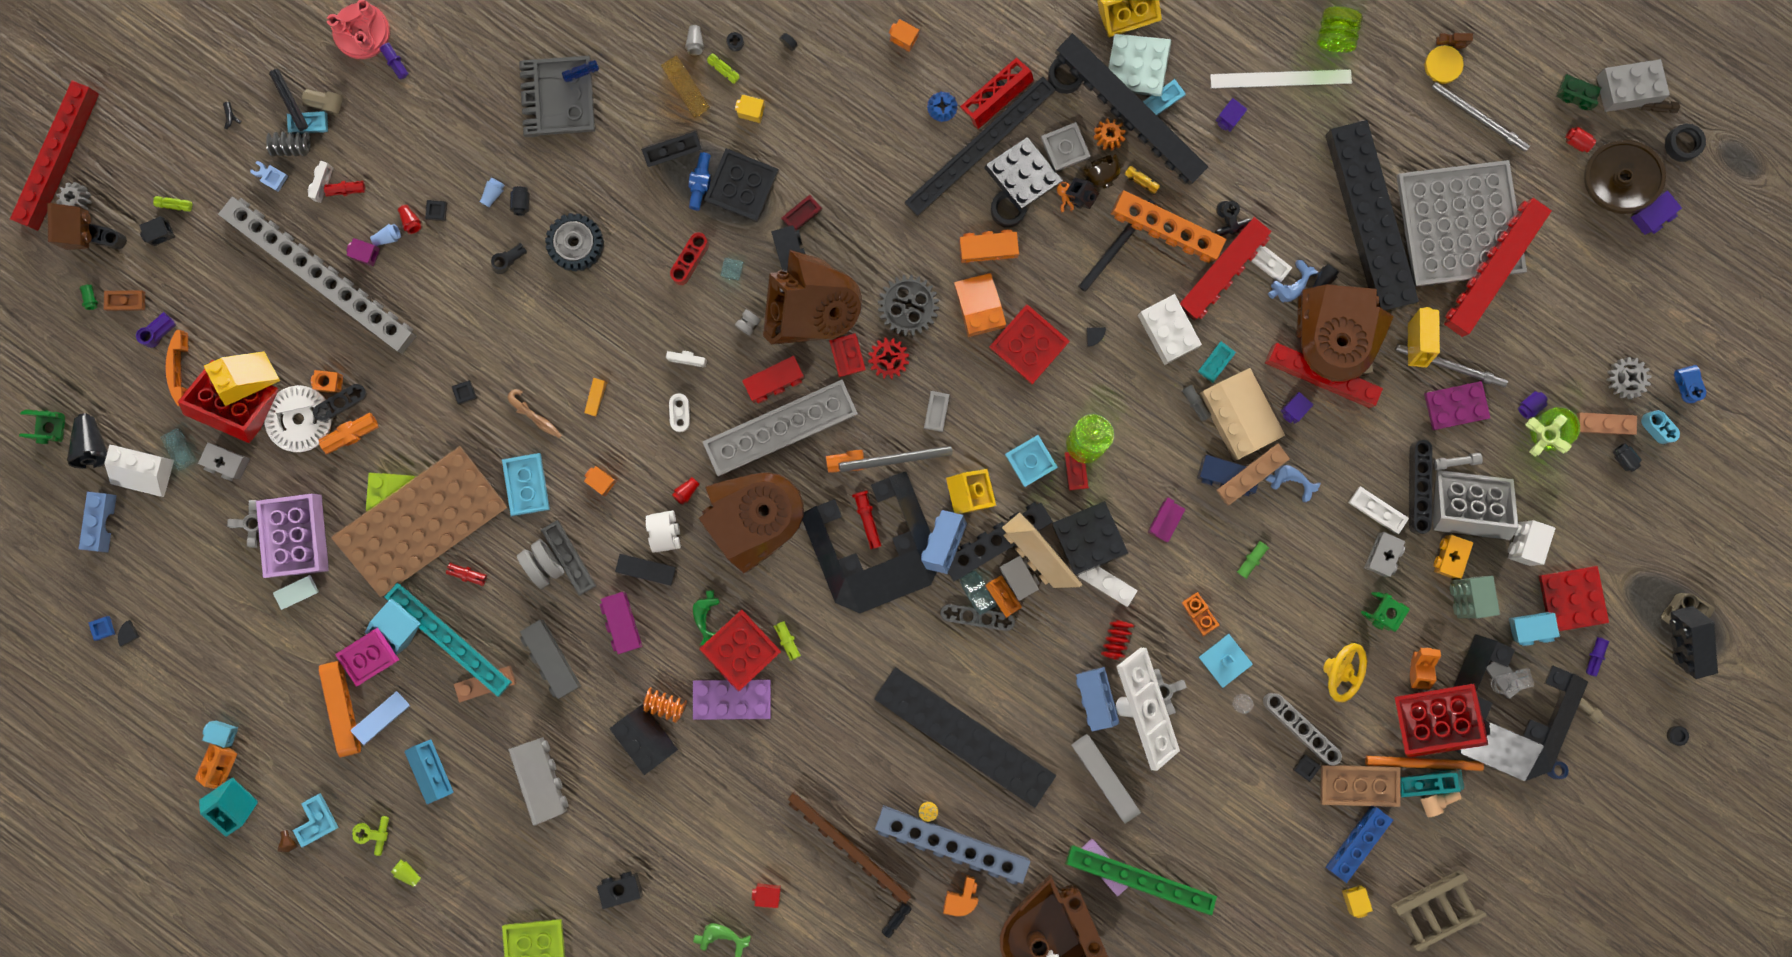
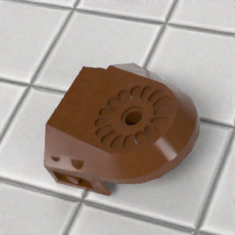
M790 250L787 271L781 270L769 275L763 337L773 345L826 340L844 335L854 326L861 312L862 295L858 284L847 274L833 269L826 261Z
M1326 284L1301 291L1298 296L1297 337L1301 336V347L1305 361L1321 377L1331 381H1349L1360 377L1372 365L1394 317L1378 307L1379 296H1376L1377 289Z
M757 473L706 486L705 488L713 506L703 510V515L699 520L726 558L741 572L747 573L782 548V545L793 537L800 528L804 517V503L800 491L787 478L780 474Z
M1051 875L1044 879L1009 915L999 935L1000 950L1003 957H1046L1049 950H1052L1054 955L1058 954L1059 957H1108L1076 885L1073 887L1072 885L1065 886L1061 889L1062 892L1059 893ZM1036 941H1041L1039 945H1033Z

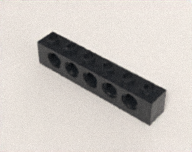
M1033 502L1025 507L1027 511L1021 514L1024 518L1025 516L1033 517L1034 524L1032 526L1037 531L1053 522L1042 503L1036 504V502ZM1019 511L1010 516V520H1012L1019 513ZM1003 521L993 526L994 531L987 534L985 531L978 535L976 542L971 544L968 541L960 546L961 551L955 554L948 571L953 582L1016 545L1014 542L1010 544L1003 536L1006 534L1002 529L1006 525ZM997 535L1001 538L999 546H994L991 543L992 536ZM977 545H982L985 548L983 556L975 554L974 549ZM960 555L968 557L969 562L966 566H961L958 563Z

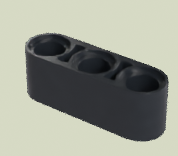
M89 224L91 244L112 249H122L126 245L127 240L123 234L110 228ZM98 232L97 237L93 238L94 233ZM116 236V240L112 243V238Z

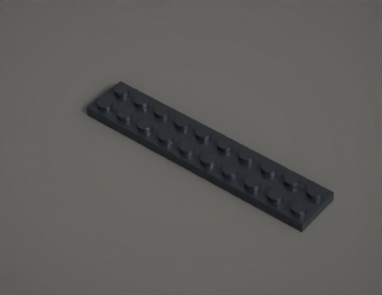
M897 667L893 669L874 700L1034 808H1036L1057 776Z

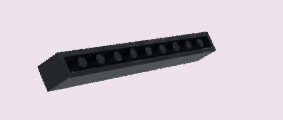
M1073 33L1055 51L1056 59L1061 64H1066L1074 77H1080L1084 81L1083 85L1090 92L1093 90L1098 95L1097 99L1103 105L1107 104L1111 108L1110 112L1116 118L1120 117L1125 122L1124 126L1128 130H1134L1138 134L1137 138L1144 145L1147 143L1152 148L1151 152L1157 158L1161 157L1165 161L1164 165L1170 171L1174 170L1179 175L1178 179L1182 183L1193 184L1209 167Z

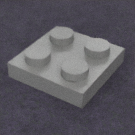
M1076 122L1041 136L1045 150L1056 172L1091 157Z

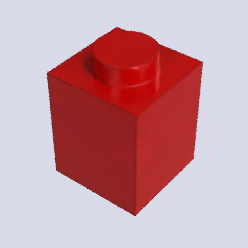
M758 883L756 889L752 890V901H755V906L778 908L781 885Z

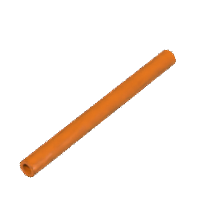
M1385 756L1365 757V764L1369 766L1484 770V764L1479 761Z

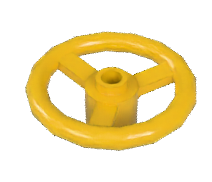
M1351 643L1345 646L1337 654L1336 658H1329L1324 664L1323 670L1329 676V694L1336 702L1343 703L1350 700L1363 683L1367 668L1366 651L1360 644ZM1356 652L1359 656L1357 676L1354 675L1353 665L1351 664ZM1342 681H1349L1352 684L1351 688L1346 693L1340 695L1337 692L1338 686Z

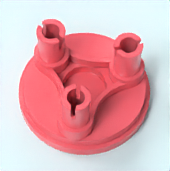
M359 0L357 3L343 8L338 15L330 14L327 17L329 20L327 23L331 26L335 44L344 54L351 58L368 59L374 57L381 52L380 47L389 40L390 26L387 18L377 7L365 0Z

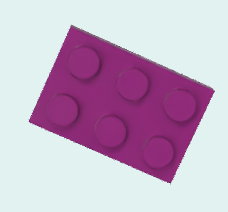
M1482 381L1424 393L1432 430L1491 418Z

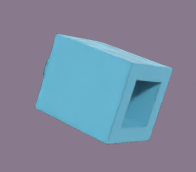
M210 721L203 729L204 737L202 741L224 748L230 747L233 744L238 727L219 721Z

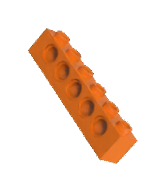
M1125 190L1119 194L1111 211V215H1114V219L1123 223L1126 221L1132 224L1131 227L1140 231L1143 229L1149 232L1148 235L1156 239L1160 237L1166 240V244L1173 247L1177 245L1183 248V252L1190 255L1194 253L1200 256V260L1207 263L1218 259L1226 241L1225 238ZM1135 208L1137 216H1132L1129 209ZM1147 216L1153 217V225L1147 222ZM1164 224L1170 225V233L1164 230ZM1181 232L1187 233V241L1181 238ZM1198 240H1202L1205 243L1204 249L1198 246Z

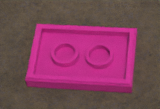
M378 627L335 654L356 687L399 661V658Z

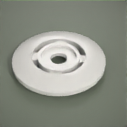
M291 386L278 392L264 421L270 439L280 448L291 452H306L319 445L318 439L329 434L332 419L326 422L317 420V423L314 424L315 417L311 408L325 401V397L318 391L306 386ZM329 403L327 404L329 406L328 409H319L320 413L318 416L321 415L323 418L327 416L326 412L331 410ZM298 413L304 416V421L300 425H296L293 421L294 415ZM282 414H284V415H283V424H284V426H285V428H286V431H284V429H283V427H282V424H281V416H282Z

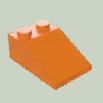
M991 273L954 282L968 337L1005 328L1006 322Z

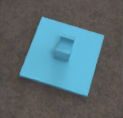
M1230 634L1199 656V659L1222 688L1253 665Z

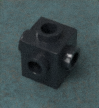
M1074 178L1065 194L1072 200V204L1075 207L1090 209L1100 193L1094 188L1095 185L1092 182Z

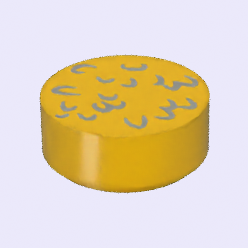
M929 801L922 803L919 807L920 818L926 822L936 819L938 815L937 806Z

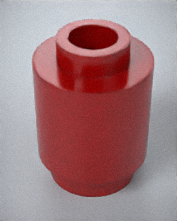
M1578 126L1574 129L1571 128L1565 136L1567 138L1566 143L1580 152L1588 153L1596 143L1593 135Z

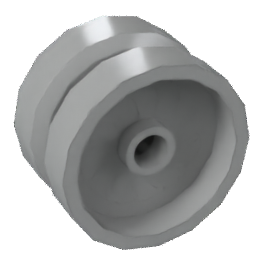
M541 539L531 545L532 552L525 549L517 554V559L522 568L540 589L550 584V577L558 579L565 574L556 556Z

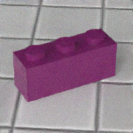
M626 592L602 598L600 609L603 615L606 614L607 622H605L608 633H611L613 640H611L613 651H617V654H622L643 647Z

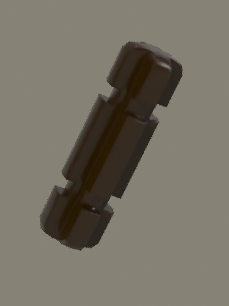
M1662 101L1661 103L1644 104L1641 106V109L1645 111L1652 109L1651 111L1667 113L1669 111V113H1678L1680 103Z

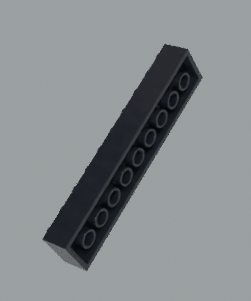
M1368 120L1332 128L1325 137L1367 286L1371 289H1377L1376 296H1379L1378 307L1387 312L1413 306L1419 300Z

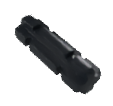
M903 903L900 906V910L896 911L888 922V926L886 925L883 928L882 934L887 938L894 934V930H897L904 921L905 915L910 913L912 908L907 903Z

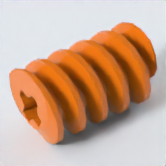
M650 687L643 703L644 712H648L651 708L652 715H655L658 711L659 717H663L665 714L666 720H669L673 716V722L676 723L681 718L687 701L682 705L680 704V698L673 702V695L667 700L665 692L659 697V690L651 694Z

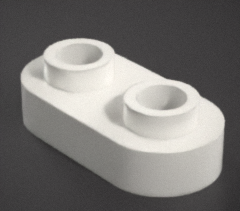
M675 394L669 401L670 425L675 431L684 432L690 426L689 400L683 394ZM678 401L683 402V405L681 407L676 406V403ZM678 420H683L684 424L678 426L677 422Z

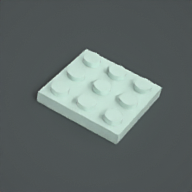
M1115 34L1109 69L1134 94L1162 97L1171 39Z

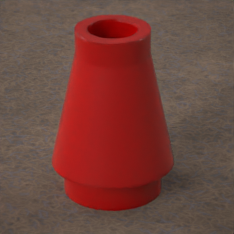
M408 205L400 206L398 212L404 231H407L408 234L420 231L422 226L418 217L410 210Z
M691 477L673 490L672 497L683 506L689 502L700 484Z

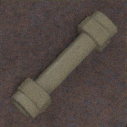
M1583 698L1581 699L1579 706L1588 713L1587 717L1595 723L1599 722L1604 714L1598 708H1593Z

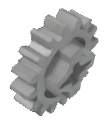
M1630 357L1624 360H1617V363L1611 365L1614 370L1607 372L1611 375L1610 378H1607V381L1612 383L1608 387H1614L1613 394L1620 393V398L1626 396L1627 399L1640 397L1641 393L1647 392L1645 387L1651 385L1647 379L1652 378V376L1646 373L1650 369L1643 368L1644 362L1638 364V358L1632 359V361ZM1624 366H1630V367H1633V368H1632V369H1628L1627 367L1624 368Z

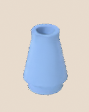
M491 177L486 183L480 202L490 207L504 191L505 185Z
M388 224L371 236L370 239L372 244L377 247L397 242L401 238V233L395 224Z

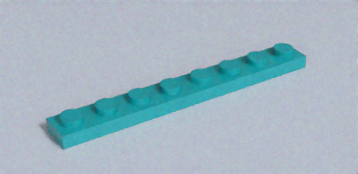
M396 583L386 594L385 598L388 601L390 599L394 600L406 612L415 617L420 623L419 628L497 697H500L511 685V680L401 584Z

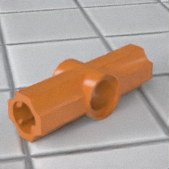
M368 413L353 422L349 421L341 424L336 428V431L318 439L319 445L325 454H330L343 446H349L358 442L361 439L360 437L379 428L378 423L372 413Z

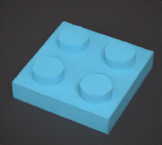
M1039 435L1005 454L1024 487L1058 468Z

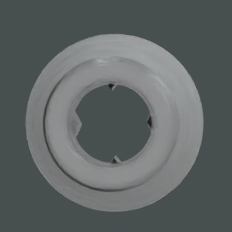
M691 25L688 31L685 48L690 55H700L704 49L700 27L697 25Z

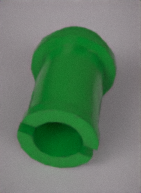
M80 286L79 289L83 299L82 306L85 307V310L96 309L98 301L95 300L93 286Z

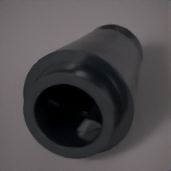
M1326 264L1325 267L1321 268L1313 287L1326 284L1331 285L1338 278L1339 271Z

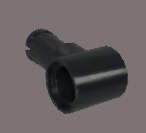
M519 243L508 252L504 251L503 253L494 254L491 258L492 270L497 274L506 273L515 260L527 253L526 249ZM502 260L505 262V265L497 267L495 262Z

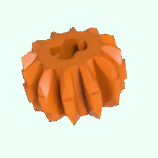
M1108 118L1105 120V123L1100 121L1098 123L1099 127L1094 129L1096 135L1093 138L1094 140H1099L1096 144L1097 146L1104 145L1103 151L1107 147H1109L1110 151L1114 150V146L1120 148V142L1125 141L1123 135L1126 133V130L1121 129L1122 123L1116 125V119H1113L1112 123H1110ZM1107 132H1108V134H1109L1110 132L1113 134L1112 138H1111V135H1110V137H1107V136H1106Z

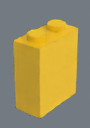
M1430 307L1420 308L1408 323V366L1427 368L1440 353L1439 310H1433Z

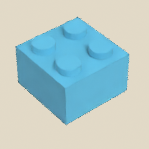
M1545 612L1509 618L1513 641L1519 643V645H1533L1535 640H1539L1542 643L1555 641V637H1560L1555 613Z

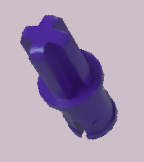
M390 43L383 44L380 47V51L388 61L387 65L392 67L399 79H405L408 76V72L401 62V57L397 56Z
M1597 637L1594 649L1589 654L1591 658L1586 669L1588 675L1595 677L1598 675L1602 660H1605V652L1610 641Z

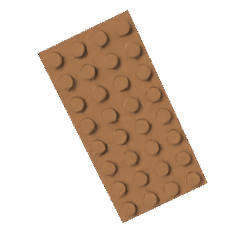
M459 446L338 531L331 538L376 593L382 597L396 583H402L504 511L507 505L461 446Z

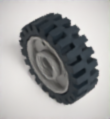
M573 213L568 214V216L563 215L560 219L557 218L554 224L550 225L549 231L547 230L545 242L548 254L558 266L565 270L577 272V270L584 271L585 268L589 269L593 263L596 264L598 262L597 259L602 255L601 251L604 248L603 235L599 227L587 216L577 213L576 215ZM573 239H579L577 246H571Z

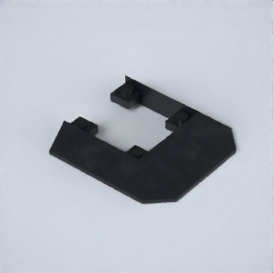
M907 472L896 474L871 484L878 503L896 496L909 532L892 538L899 555L898 557L863 570L857 553L841 559L837 557L825 524L842 518L835 499L804 512L802 521L836 604L861 614L932 585L937 572L926 569L921 560L922 552L928 546V538L931 532Z
M1475 634L1453 687L1475 684L1477 692L1489 661L1507 668L1515 649L1496 640ZM1554 665L1551 666L1544 684L1560 690L1561 694L1548 725L1545 726L1529 719L1522 736L1486 721L1493 703L1478 697L1489 745L1454 751L1522 781L1551 772L1588 681L1575 673H1570Z

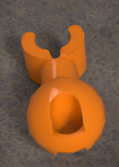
M1061 182L1057 186V193L1062 197L1061 213L1064 212V205L1066 203L1070 206V211L1074 210V205L1065 194L1070 186L1067 182Z

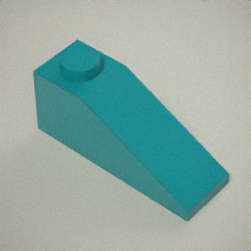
M1461 769L1400 777L1401 797L1461 792L1465 788Z

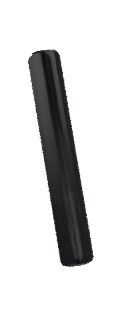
M278 69L271 70L269 75L298 130L303 131L307 129L308 124Z

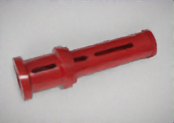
M866 490L853 494L852 498H855L858 508L856 512L861 516L869 547L874 549L882 545L871 512L873 511V506L870 505L867 496L869 492Z

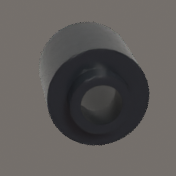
M515 186L510 192V211L514 212V215L524 216L525 213L529 212L530 193L526 187Z
M1623 443L1612 451L1615 455L1614 458L1625 471L1630 470L1633 472L1641 466L1640 462L1642 459L1630 445L1628 446L1626 443Z

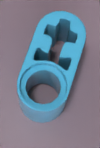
M1657 410L1643 415L1641 419L1643 427L1658 443L1666 444L1678 440L1680 431L1664 412ZM1652 416L1656 418V424L1652 422Z

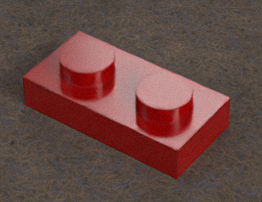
M1084 450L1065 452L1064 458L1069 491L1088 489Z

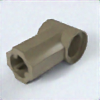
M309 89L303 92L302 105L325 111L330 115L339 116L343 96L333 92L322 93Z

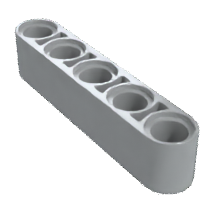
M1268 693L1264 696L1263 704L1265 708L1319 759L1329 765L1340 763L1342 759L1341 752L1289 702L1276 693ZM1272 697H1276L1278 701L1275 707H1271L1269 703ZM1290 710L1292 717L1286 721L1284 713ZM1301 724L1306 726V731L1303 734H1300L1298 731V727ZM1316 737L1320 739L1318 747L1313 746V740ZM1329 751L1334 752V758L1331 761L1327 759Z
M1086 734L1072 743L1071 746L1124 824L1141 813L1089 735Z

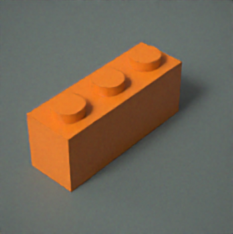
M1002 230L1001 233L993 234V231H986L982 235L975 236L974 233H966L959 239L961 263L1012 259L1019 256L1017 232H1012V230Z

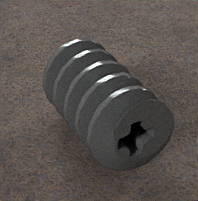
M268 132L266 137L268 153L271 156H292V154L294 156H307L310 150L309 133L304 132L302 137L301 133L297 132L296 137H294L293 132H289L287 137L286 133L282 132L281 137H279L278 132H274L272 137Z

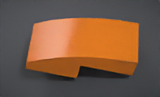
M1198 592L1182 602V605L1203 637L1220 626Z

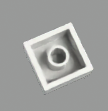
M1534 520L1519 522V528L1514 534V540L1508 547V559L1529 566L1544 565L1555 527Z

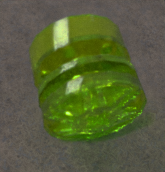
M1335 6L1324 9L1320 23L1322 28L1318 32L1317 45L1322 49L1332 52L1346 53L1354 51L1358 44L1359 35L1357 32L1361 29L1362 14L1357 10L1347 7Z
M1555 407L1539 414L1535 418L1544 427H1547L1560 414L1565 416L1567 421L1559 429L1560 438L1570 445L1578 438L1580 433V423L1577 416L1566 408ZM1530 429V436L1536 444L1538 442L1537 433ZM1545 431V438L1551 440L1552 434L1549 431ZM1550 444L1546 445L1543 450L1555 451L1557 449Z
M1090 414L1082 417L1067 435L1066 446L1068 452L1075 460L1082 463L1097 461L1113 443V427L1108 420L1100 415Z

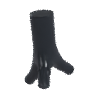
M224 102L223 107L226 116L224 128L228 129L232 121L241 124V120L233 114L231 103Z

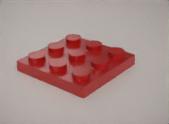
M1026 304L989 348L1033 385L1070 341Z
M1598 566L1539 575L1545 612L1555 613L1558 631L1609 623Z
M740 610L699 648L701 653L738 692L781 652L743 610Z

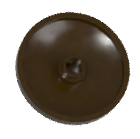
M1633 140L1613 141L1600 147L1590 158L1584 173L1585 187L1592 200L1603 209L1618 214H1632L1648 208L1658 199L1666 182L1665 166L1659 155L1649 146Z

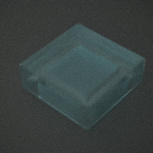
M724 258L720 276L739 281L744 263Z

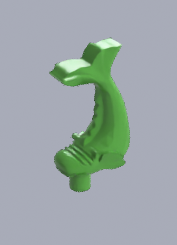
M711 923L705 926L703 936L694 935L693 943L700 944V949L705 951L709 943L714 942V940H733L736 943L735 957H741L742 949L749 946L751 936L740 938L729 928Z

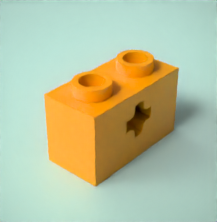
M1447 535L1445 538H1442L1439 545L1441 549L1440 554L1435 558L1433 564L1435 567L1434 572L1453 579H1462L1473 542L1453 535ZM1450 553H1452L1454 560L1449 556Z

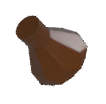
M288 830L280 832L281 841L278 846V852H290L297 848L298 845L290 838Z

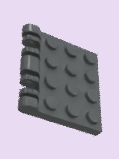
M590 56L519 61V69L522 71L520 72V77L525 79L534 78V82L520 84L521 89L528 90L521 92V104L523 107H530L524 108L522 114H536V119L523 120V126H527L523 128L524 137L595 132Z

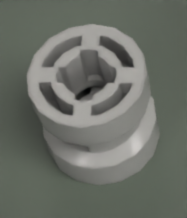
M745 309L742 314L743 317L736 322L735 326L751 336L753 328L760 323L761 319Z

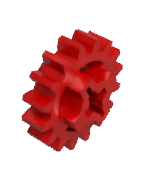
M884 338V343L878 340V346L872 345L871 347L874 352H869L868 354L872 357V359L868 360L869 364H873L871 371L877 370L876 376L883 374V379H886L887 375H889L890 379L893 380L894 374L900 377L899 371L905 372L904 365H909V362L905 360L909 358V354H904L907 348H901L902 342L899 341L896 344L894 338H892L891 342ZM891 347L896 348L899 352L895 353L891 350ZM884 348V352L876 357L879 350ZM886 355H890L891 358L894 357V359H891V363L883 360L886 358ZM901 361L899 367L894 370L896 362ZM878 365L885 366L887 371L881 369Z

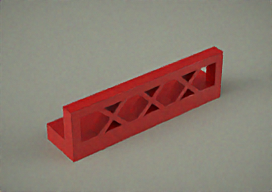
M1016 57L960 106L961 110L971 118L973 125L979 129L1034 81L1032 71ZM1015 66H1019L1022 69L1018 74H1011V70ZM1007 79V83L1004 86H997L999 80ZM993 91V95L990 98L983 99L984 93ZM972 104H979V108L973 113L968 109Z

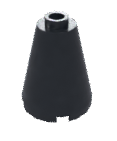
M79 414L73 421L67 456L68 465L79 469H87L86 465H93V468L104 466L107 449L96 420L90 414Z

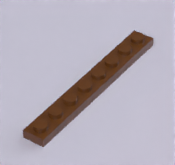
M793 792L789 796V805L795 811L800 810L804 813L803 818L811 825L815 823L819 827L818 831L826 838L830 836L834 840L833 844L839 850L844 849L849 853L847 857L854 863L859 862L863 866L862 870L870 877L874 875L878 879L877 883L883 889L888 888L893 892L891 895L899 903L901 901L905 904L907 903L911 895L799 795Z

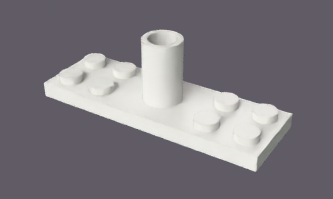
M1139 648L1117 666L1127 697H1120L1117 700L1116 711L1120 716L1134 717L1150 768L1157 771L1174 757L1180 749L1147 648Z

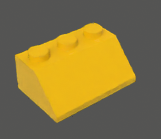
M1097 0L1099 13L1108 37L1162 20L1159 0Z

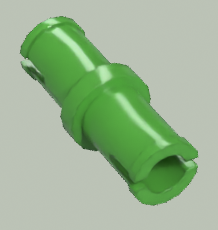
M1259 541L1250 555L1247 554V559L1237 573L1247 579L1255 566H1259V561L1269 547Z

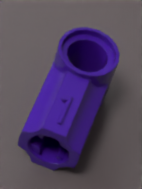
M163 312L147 327L140 328L136 332V339L144 346L154 348L160 343V339L176 326V323ZM151 334L150 340L145 341V337Z

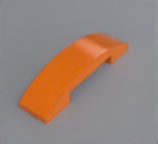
M182 330L175 331L166 356L167 384L177 406H179V399L188 390L181 387V352H188V333Z

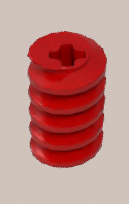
M1115 619L1116 622H1110L1114 629H1108L1107 631L1112 636L1105 637L1109 644H1103L1107 651L1101 652V655L1121 661L1119 658L1126 656L1121 650L1128 649L1124 643L1130 642L1126 635H1132L1128 628H1134L1135 625Z

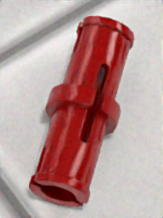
M361 180L324 184V192L326 197L365 193V183Z
M449 563L447 566L449 570H446V574L460 578L463 582L469 581L480 586H484L486 582L484 581V579H487L486 574L472 571L470 567L464 568L453 563Z

